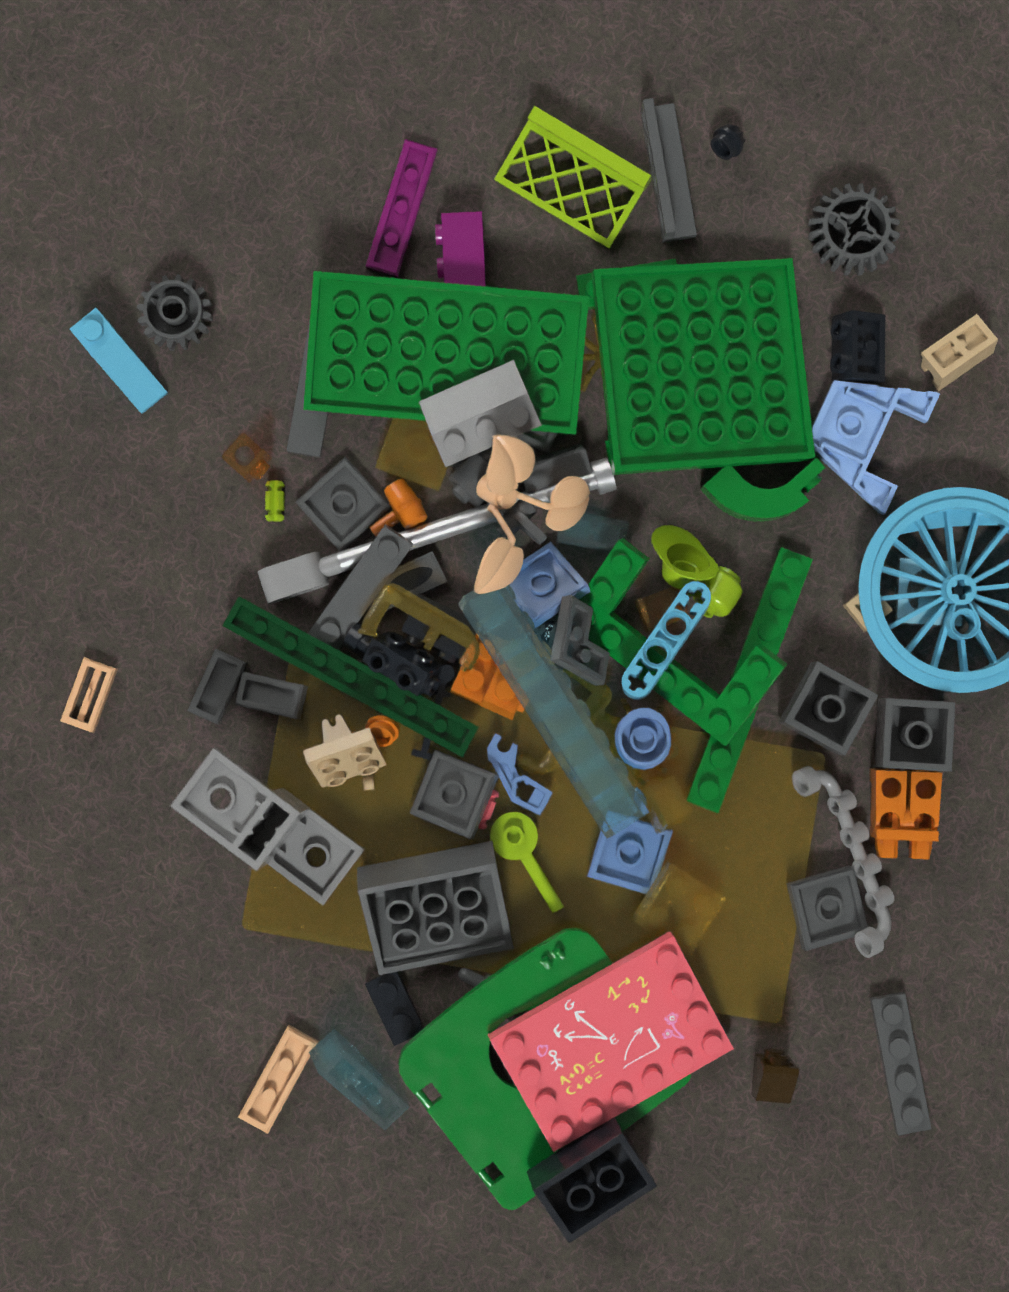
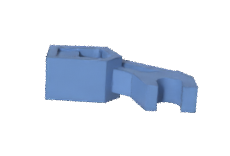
M495 733L487 747L488 761L492 763L511 802L541 816L553 792L526 775H518L514 767L518 745L513 743L509 751L500 752L498 744L502 736ZM523 781L526 786L530 785L535 788L527 803L522 801L519 796H516L519 788L517 784Z

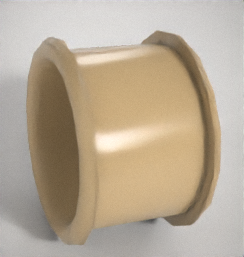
M373 775L363 777L364 791L375 790Z

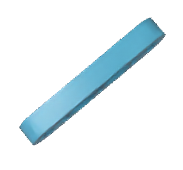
M692 581L681 589L622 676V689L629 698L640 700L651 693L707 611L711 602V592L704 583ZM697 591H700L702 593L701 600L704 603L696 602L691 608L690 615H694V619H691L686 612L676 609L678 605L683 610L689 603V596L686 595L688 592L695 594ZM671 618H680L685 622L686 629L680 635H672L666 629L667 621ZM650 647H663L667 653L666 659L659 664L650 662L646 656ZM641 661L647 669L657 673L655 676H652L648 671L643 679V684L646 688L638 687L633 691L630 689L631 682L628 679L630 677L637 678L643 671V667L637 666Z

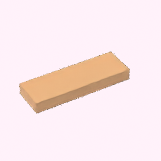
M288 1025L238 1118L268 1134L316 1047L318 1040Z

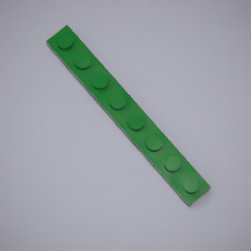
M782 547L779 549L731 679L759 643L775 655L778 654L813 559ZM758 706L726 747L709 735L685 802L716 814L719 813Z

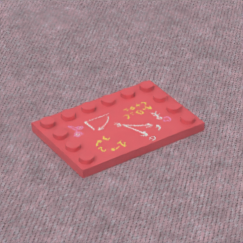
M670 931L488 1034L490 1042L553 1152L734 1049Z

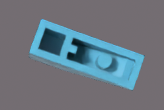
M94 308L70 328L75 337L141 414L168 393L97 308Z

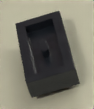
M398 971L382 974L365 983L394 1046L415 1037L425 1028Z

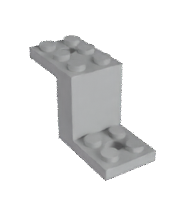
M217 748L212 749L171 804L173 809L257 871L268 864L321 905L326 903L365 850V848L286 789L271 790ZM218 788H224L231 794V803L225 809L216 807L212 801V795ZM320 847L325 851L326 861L322 866H313L309 863L307 853L310 848Z

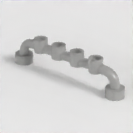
M810 766L803 767L792 774L793 786L804 797L819 791L821 784L826 788L829 795L827 801L829 810L837 816L842 828L840 831L841 841L846 847L850 848L854 859L852 866L854 867L855 875L862 880L866 889V905L871 911L875 912L878 925L876 929L867 927L857 932L854 938L859 952L863 956L870 958L883 951L884 941L891 931V917L887 906L894 902L893 892L886 885L879 887L874 875L881 871L882 865L880 859L875 854H866L862 842L869 838L868 828L863 822L858 821L854 823L850 810L854 809L857 805L855 795L850 790L842 791L835 777L829 772L815 771Z

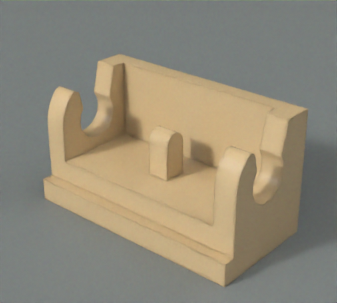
M976 314L921 352L923 357L921 367L924 372L929 370L934 377L932 379L933 385L940 391L993 354L998 339L978 314Z

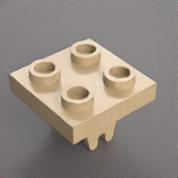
M336 715L335 726H331L327 719L322 721L324 743L303 750L306 763L322 788L342 785L346 782V779L357 775H371L377 772L380 767L387 765L383 752L370 727L351 734L341 715Z

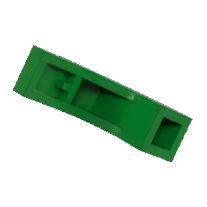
M815 458L787 484L774 489H762L745 481L732 466H725L700 490L715 506L731 516L747 521H771L795 512L810 501L800 490L803 488L808 493L822 480L818 474L826 467Z

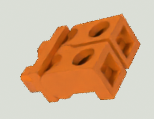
M870 768V836L875 838L877 856L880 858H897L898 840L909 841V858L930 859L932 841L938 842L939 831L937 830L940 816L942 772Z

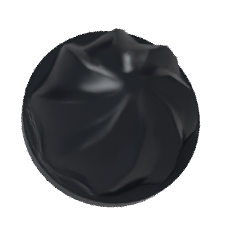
M727 124L716 129L710 145L718 157L730 160L732 157H737L743 151V144L746 139L740 127Z

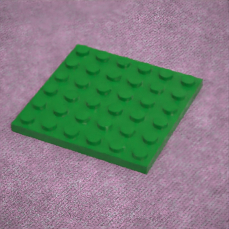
M793 258L605 268L592 271L612 475L799 462L815 459Z

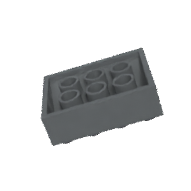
M492 841L357 867L358 893L379 975L514 948Z

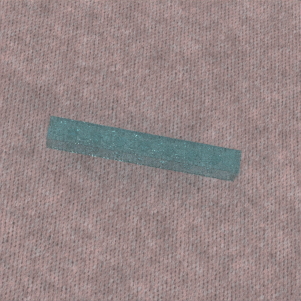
M508 585L500 590L484 594H477L473 590L464 595L458 603L459 607L605 837L609 838L616 835L648 814L649 811L646 808L647 800L639 788H634L627 778L628 770L619 758H614L608 748L610 744L607 736L600 728H595L589 718L591 716L589 708L582 699L577 700L570 689L572 683L568 675L562 669L558 670L555 663L550 661L552 651L549 645L544 640L540 641L533 631L535 628L529 614L525 611L521 612L514 601L516 600V595L512 587Z

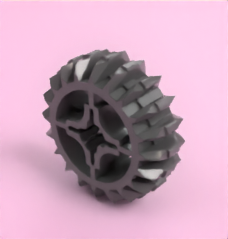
M850 183L843 187V192L835 187L830 192L831 197L823 195L819 200L821 206H814L812 214L816 218H811L808 222V227L814 229V231L809 233L808 240L818 241L812 247V253L824 252L819 260L820 264L826 263L828 259L833 261L830 267L831 272H835L839 265L843 266L844 276L850 274L852 267H854L855 273L858 276L864 273L865 267L870 272H873L877 269V262L880 264L886 263L888 260L886 253L892 254L895 251L896 246L892 242L899 239L900 233L893 229L898 227L900 219L890 218L896 211L895 206L888 208L884 206L888 196L884 195L880 200L874 197L877 193L876 187L872 188L867 194L864 193L865 186L863 183L857 186L855 192ZM843 206L859 207L858 211L854 214H845L843 212L838 214L834 212ZM869 213L878 224L879 234L876 233L877 230L870 226L868 222ZM858 218H860L857 224V227H859V229L857 230L856 235H853V237L848 242V238L851 234L849 232V229L851 228V225L854 224ZM828 224L832 226L831 229L838 233L840 237L839 247L830 237ZM856 244L874 247L873 250L862 254L848 253L851 246Z

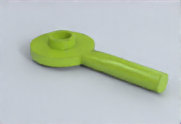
M509 812L501 815L493 823L490 831V841L493 842L494 850L505 859L521 860L551 912L555 913L563 908L564 905L532 853L538 841V831L535 823L527 815L519 812Z

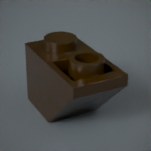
M767 1048L764 1049V1054L755 1053L751 1094L756 1101L791 1103L799 1076V1068L789 1056H785V1051Z

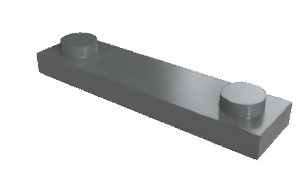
M385 524L308 634L338 650L350 629L361 619L414 543Z

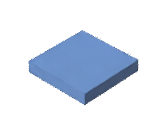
M549 542L523 559V565L516 579L501 589L533 629L559 613L562 596L572 595L580 599L590 592L589 585L552 542Z
M606 810L587 877L654 896L673 830Z

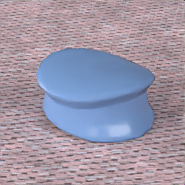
M638 708L629 712L618 723L616 728L615 746L618 755L624 763L636 769H650L662 763L668 756L671 747L670 727L666 719L659 712L650 708Z

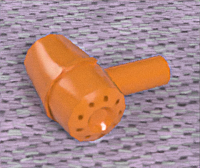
M404 479L394 481L384 489V493L393 511L372 524L370 529L377 536L385 524L392 528L400 522L405 530L420 526L426 521L428 516L422 506L421 499L416 496Z

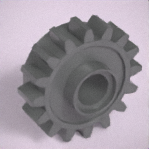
M180 274L176 275L175 280H169L164 275L162 276L161 283L150 282L152 289L149 292L142 291L141 293L145 299L144 304L137 305V309L144 314V316L138 319V323L141 326H148L144 334L148 338L155 336L154 343L159 347L166 341L170 351L175 350L176 343H180L184 350H188V341L191 339L199 344L198 333L208 334L209 330L204 323L205 321H213L214 318L211 313L206 312L213 305L209 299H203L207 294L203 287L196 289V282L192 278L184 283ZM182 306V314L178 318L168 319V312L172 307Z

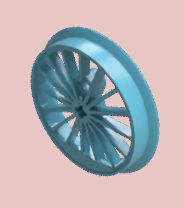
M952 487L930 491L909 500L891 513L880 525L869 542L859 574V603L863 621L873 643L884 658L899 672L913 681L936 690L955 693L983 691L1009 681V651L997 660L980 629L981 621L979 616L1008 640L1009 630L973 601L1009 611L1008 603L976 594L978 591L1009 588V583L976 586L977 582L1008 566L1009 559L971 578L1006 533L1009 534L1008 499L985 490L966 487ZM969 526L957 571L952 527ZM978 526H999L1000 530L965 573ZM944 528L949 570L927 530ZM918 532L940 573L897 539L899 535ZM893 545L914 561L937 582L883 566L891 546ZM881 573L900 577L938 590L880 596ZM957 585L958 587H963V594L959 596L958 594H952V587ZM939 596L890 624L885 619L881 601ZM942 602L906 648H904L896 639L891 629ZM945 610V617L939 631L931 663L928 665L913 656L911 652ZM958 615L964 616L969 624L968 630L964 634L959 633L954 626ZM947 635L957 641L959 672L938 668ZM975 636L989 664L983 668L969 671L965 639Z

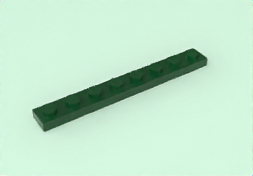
M238 596L222 625L461 757H464L480 728L421 695L416 696L408 690H401L393 680L385 675L373 672L363 663Z

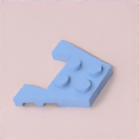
M834 380L812 425L815 454L873 509L884 515L898 486L867 472L866 469L892 412L896 410L925 424L928 422L940 394L934 391L922 392L907 388L895 389Z

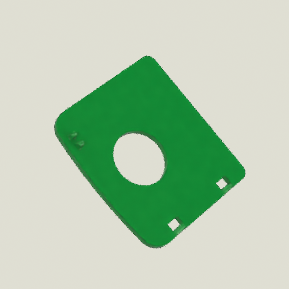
M579 928L561 930L482 981L413 1037L402 1048L398 1058L399 1073L404 1083L420 1100L426 1111L473 1171L478 1174L499 1204L508 1210H515L536 1196L526 1171L555 1152L550 1147L516 1085L503 1080L492 1068L489 1060L490 1040L488 1034L495 1031L510 1016L534 1009L613 964L596 939L587 931ZM691 1074L616 1116L615 1118L623 1130L684 1087L690 1081ZM430 1083L441 1094L433 1102L422 1090ZM492 1162L502 1173L495 1180H492L484 1169Z

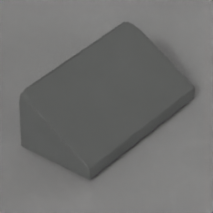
M576 444L535 457L533 471L529 478L523 481L526 491L531 493L556 485L568 476L581 477L590 474L591 467L585 448L581 444Z

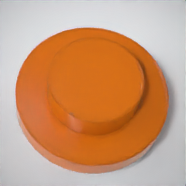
M383 715L369 718L365 729L370 727L380 747L391 745L398 738L400 732L397 722Z

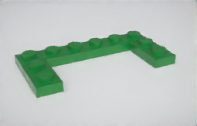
M622 538L617 541L589 583L590 592L579 600L593 608L588 639L610 653L609 656L627 669L648 638L615 614L614 611L650 558ZM759 643L720 695L673 659L653 690L726 747L788 664ZM652 646L648 649L646 656L650 662L659 664L666 659L667 653L658 646ZM641 661L637 664V666L643 667V671L637 677L641 681H643L648 671L652 676H655L657 673L647 669Z

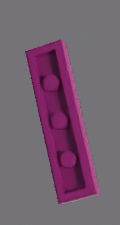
M405 139L365 265L366 269L395 278L399 277L438 153L437 148Z

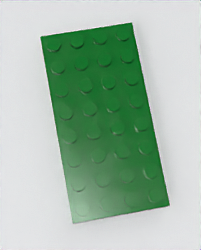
M314 271L303 410L426 421L419 401L514 360L541 423V426L531 431L576 435L589 296Z

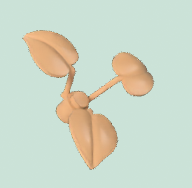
M493 435V449L487 472L479 480L476 488L477 495L489 503L487 510L493 513L507 536V539L503 537L497 538L486 550L475 581L474 592L477 594L489 593L505 588L516 579L523 565V550L518 546H514L516 538L500 514L499 509L511 508L518 498L549 510L545 520L546 525L555 531H564L574 526L581 519L589 502V487L586 481L578 476L563 478L552 491L551 503H546L516 490L518 483L528 479L533 471L535 454L528 444L512 436Z

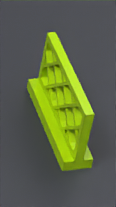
M534 106L528 116L525 127L494 180L610 249L641 195L651 182V175ZM531 131L544 138L546 151L527 156L524 143ZM549 142L558 146V148L550 150ZM522 149L523 157L516 159ZM564 151L571 154L575 168L556 173L552 155ZM548 156L552 174L533 179L529 161ZM577 158L588 165L579 167ZM525 162L529 181L514 184L505 178L512 165ZM593 168L600 171L604 185L585 190L580 172ZM577 173L581 192L562 197L557 178ZM606 176L610 177L616 182L608 184ZM554 179L558 198L548 201L539 199L534 184ZM531 186L532 194L524 190L523 187ZM625 186L634 192L628 204L613 208L609 189ZM606 190L610 209L590 214L586 195ZM583 197L587 215L574 219L566 215L563 201ZM559 203L561 211L551 205ZM623 211L617 221L615 212ZM611 214L614 228L606 239L595 232L592 219ZM588 220L590 229L579 222Z

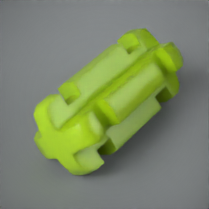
M279 480L267 481L265 484L268 487V491H265V510L268 511V515H265V518L270 522L283 521L282 511H284L285 492L282 491V488L285 487V484Z

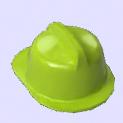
M663 525L656 528L652 533L651 543L662 559L663 579L670 586L681 590L687 583L692 581L703 583L705 580L714 578L719 572L718 564L708 554L699 540L687 530L673 525ZM689 592L686 594L689 597L694 596V594H691Z

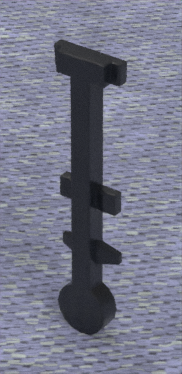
M443 665L438 677L441 679V682L434 693L436 695L434 703L440 706L443 697H451V694L445 691L447 682H450L455 676V671L450 665ZM424 737L421 751L413 749L411 755L431 761L433 754L428 753L431 740Z

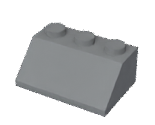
M514 360L419 401L445 467L493 447V435L516 437L541 426Z

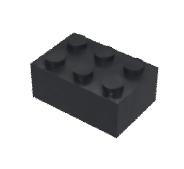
M615 1117L572 1141L526 1171L534 1193L568 1243H571L657 1187L649 1168Z

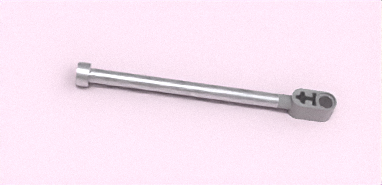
M607 458L590 462L591 473L580 477L586 481L589 491L597 489L600 495L617 490ZM556 485L531 493L527 491L521 493L540 501L551 503V494ZM489 503L399 532V534L414 543L410 549L413 550L495 523L497 520L493 513L487 510ZM373 541L323 558L320 557L319 552L308 553L257 571L267 603H277L283 601V598L286 600L329 585L327 577L354 569Z

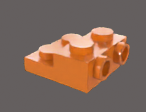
M478 630L450 693L513 720L516 712L523 713L531 694L527 693L526 690L530 681L537 683L545 665L539 662L542 653L513 640H510L508 643Z

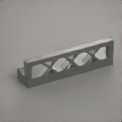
M653 98L644 99L640 115L662 243L696 238L697 233L675 105L671 103L654 106Z

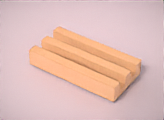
M84 657L60 721L94 733L118 669ZM89 668H95L77 719L71 718ZM106 672L89 722L85 723L84 721L101 674Z

